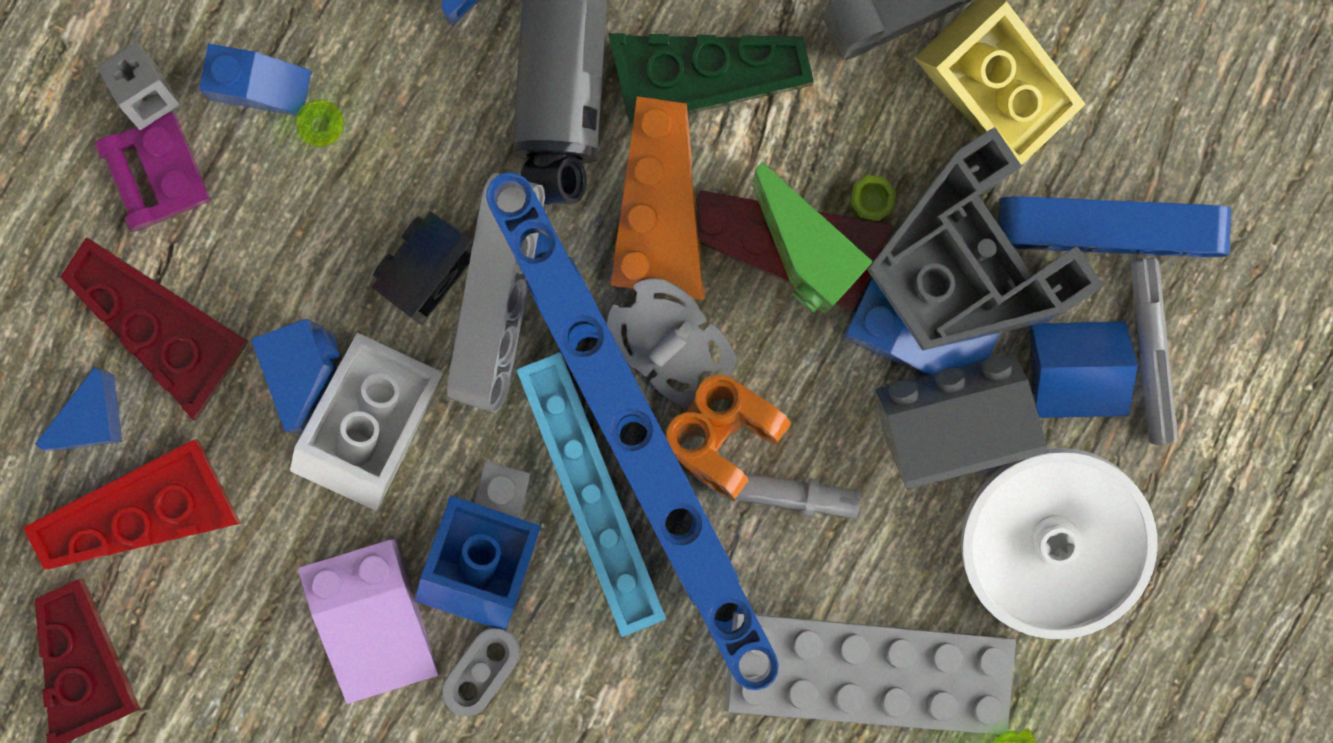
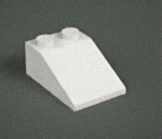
M356 333L294 448L290 471L377 511L405 456L443 372Z

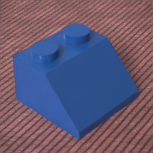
M307 318L251 339L284 431L297 434L303 433L337 370L334 359L341 357L332 331H326L324 326Z
M450 495L419 581L415 602L506 631L541 525Z

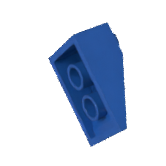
M870 275L841 338L922 376L936 374L943 369L959 368L985 361L990 357L1000 333L922 351Z

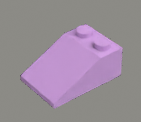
M398 538L298 568L312 618L347 704L439 675L419 606L415 602L416 596Z

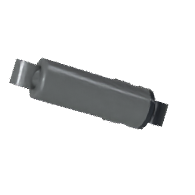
M522 0L512 154L515 157L527 160L521 169L520 175L525 177L528 182L542 185L545 193L544 205L578 203L585 194L587 185L583 164L597 161L607 0Z

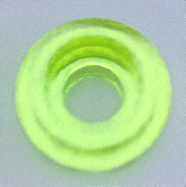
M313 100L300 109L296 119V127L301 138L309 145L327 147L334 144L341 137L344 130V118L339 108L327 100ZM319 116L329 119V127L324 132H316L312 128L314 119Z

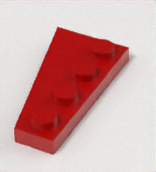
M194 439L23 527L43 569L50 570L239 525L241 522L200 441Z

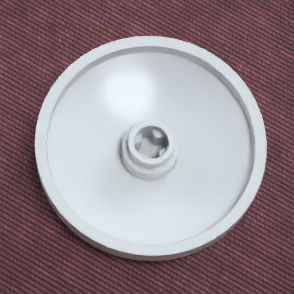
M1051 448L1048 449L1046 454L1003 465L982 484L973 497L964 518L961 535V553L967 577L975 594L987 610L998 620L1030 636L1046 639H1070L1088 635L1109 626L1122 617L1137 602L1147 587L1154 570L1157 556V531L1147 500L1130 477L1110 461L1086 451Z

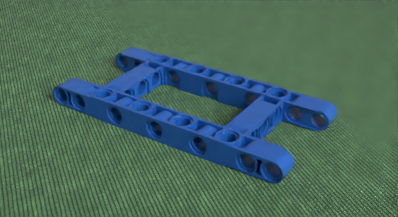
M509 172L498 175L487 188L486 199L488 206L526 277L524 281L686 593L693 606H697L738 684L748 690L767 688L778 675L779 663L777 656L739 585L740 579L580 272L573 259L568 257L531 184L526 178L517 173ZM510 187L523 190L526 194V199L519 210L505 212L498 207V197L502 191ZM538 233L534 258H529L522 253V242L529 234ZM593 339L598 341L596 346L589 351H577L579 345L585 340ZM639 423L647 430L645 439L640 444L634 446L622 443L620 439L622 429L627 424ZM678 508L688 510L692 517L690 529L681 535L672 534L665 527V520L668 514ZM735 603V612L744 613V621L737 630L732 631L733 615L727 619L715 618V613L722 604ZM758 650L767 655L768 668L760 677L748 678L740 672V659L748 651Z

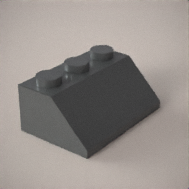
M1014 353L1005 356H993L985 361L959 368L943 369L936 374L913 380H900L892 385L875 389L883 436L906 490L1048 453L1046 439L1028 379Z

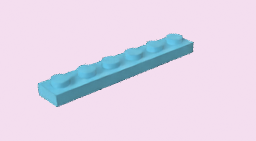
M562 353L554 354L517 369L621 637L666 620Z

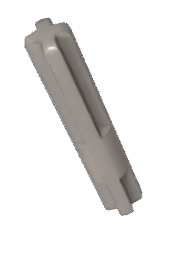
M1140 258L1131 262V274L1149 442L1154 445L1172 444L1177 441L1178 435L1160 265L1157 258Z

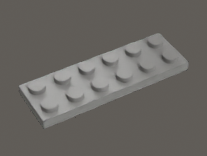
M733 613L732 631L737 630L742 625L744 613ZM755 614L777 656L779 663L778 675L767 688L748 690L738 684L728 667L724 710L727 712L1007 735L1016 639ZM758 650L746 652L739 662L740 672L748 678L760 677L768 668L767 655Z

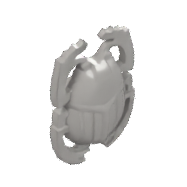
M644 279L634 285V289L637 291V302L631 308H621L618 304H614L608 313L607 326L627 364L632 368L635 367L644 376H648L652 369H654L658 374L650 380L654 388L667 399L685 409L695 400V392L698 389V380L701 373L705 371L716 372L722 368V372L719 375L729 377L731 376V370L735 368V362L738 360V357L726 336L717 326L711 323L704 332L698 327L706 322L707 319L698 308L695 300L681 287L666 279ZM654 293H665L675 296L685 302V306L683 307L670 299L654 298ZM622 324H627V338L634 352L633 355L630 354L624 345L621 335ZM710 340L717 344L721 352V358L717 364L711 360L708 345ZM670 378L683 383L687 382L691 388L687 391H678L669 386L666 381Z

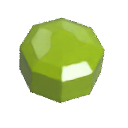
M867 175L853 185L849 207L858 219L879 222L894 211L897 192L887 178Z

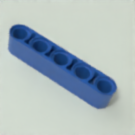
M1025 196L999 198L998 225L1015 249L1069 251L1077 246L1081 252L1209 258L1230 256L1231 207Z

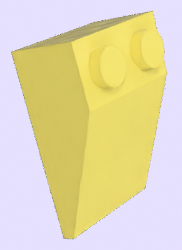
M1004 0L973 1L914 57L938 89L982 135L993 127L998 130L1021 165L1086 105L1007 1Z

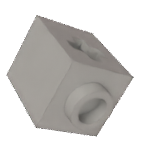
M138 42L97 67L117 105L139 130H142L180 105L160 69ZM148 94L152 96L148 101L142 99Z

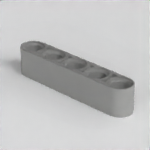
M494 173L487 180L481 197L447 383V394L451 400L495 413L500 410L508 394L528 291L524 281L526 277L487 203V188L491 181L500 175L498 173ZM529 182L542 207H544L545 193L542 185ZM507 188L498 197V207L505 212L517 211L525 203L526 194L519 188ZM538 233L529 234L522 242V253L529 258H534Z

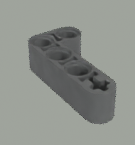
M833 0L826 6L823 20L842 59L845 61L870 51L975 0Z

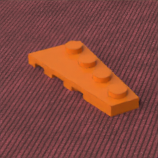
M637 96L610 286L634 289V285L644 279H666L681 287L693 299H706L704 282L702 281L700 260L702 257L700 239H698L697 205L693 188L691 167L693 164L686 103Z

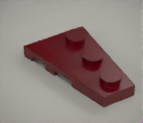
M84 578L77 579L35 598L39 657L43 659L45 689H42L44 707H47L49 733L46 734L47 743H68L140 710L141 708Z

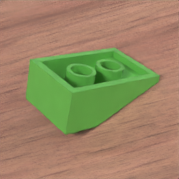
M762 162L755 169L751 184L789 281L796 287L792 294L812 313L819 308L826 314L873 261Z

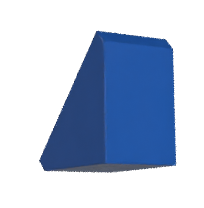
M94 367L35 445L42 450L60 451L122 442L114 375L107 370Z

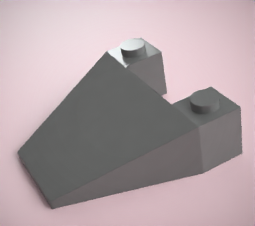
M995 127L958 150L939 167L867 269L922 351L1049 322L1104 286L1077 246L1035 274H1032L982 202L980 196L1003 182L1022 167Z

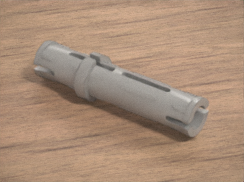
M744 473L749 481L735 499L804 510V515L814 517V513L817 512L857 520L861 490L820 485L818 479L812 478L807 483ZM717 492L715 494V498H724Z

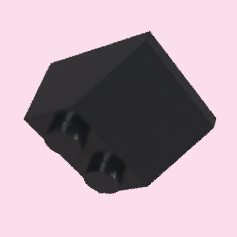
M431 211L424 219L418 216L411 222L402 235V239L406 243L395 257L390 253L386 255L372 275L377 280L371 287L420 325L425 323L467 269L473 246L472 240Z

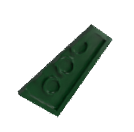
M608 33L630 128L633 127L637 96L686 103L688 114L813 86L814 83L803 36L742 35L741 37H716V35H697V37L669 36V34L630 36L625 35V33Z

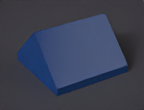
M1126 322L1042 323L1030 326L1032 395L1039 418L1129 416L1138 364Z

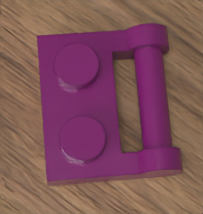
M173 112L163 115L142 130L134 127L120 134L104 137L94 144L99 158L106 160L128 213L125 221L130 232L146 229L212 201L177 115ZM135 147L159 203L149 208L145 207L123 152Z

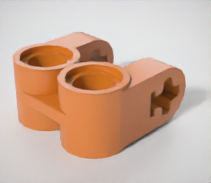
M714 375L706 378L699 385L695 400L687 411L671 421L667 429L666 439L682 470L724 498L734 501L749 480L739 468L718 454L720 446L729 434L735 433L742 426L771 444H777L791 426V422L779 409L733 378L726 375ZM719 399H727L733 402L732 406L723 412H715L709 409L711 404ZM700 436L705 439L703 444L696 449L687 450L681 447L682 442L687 437Z

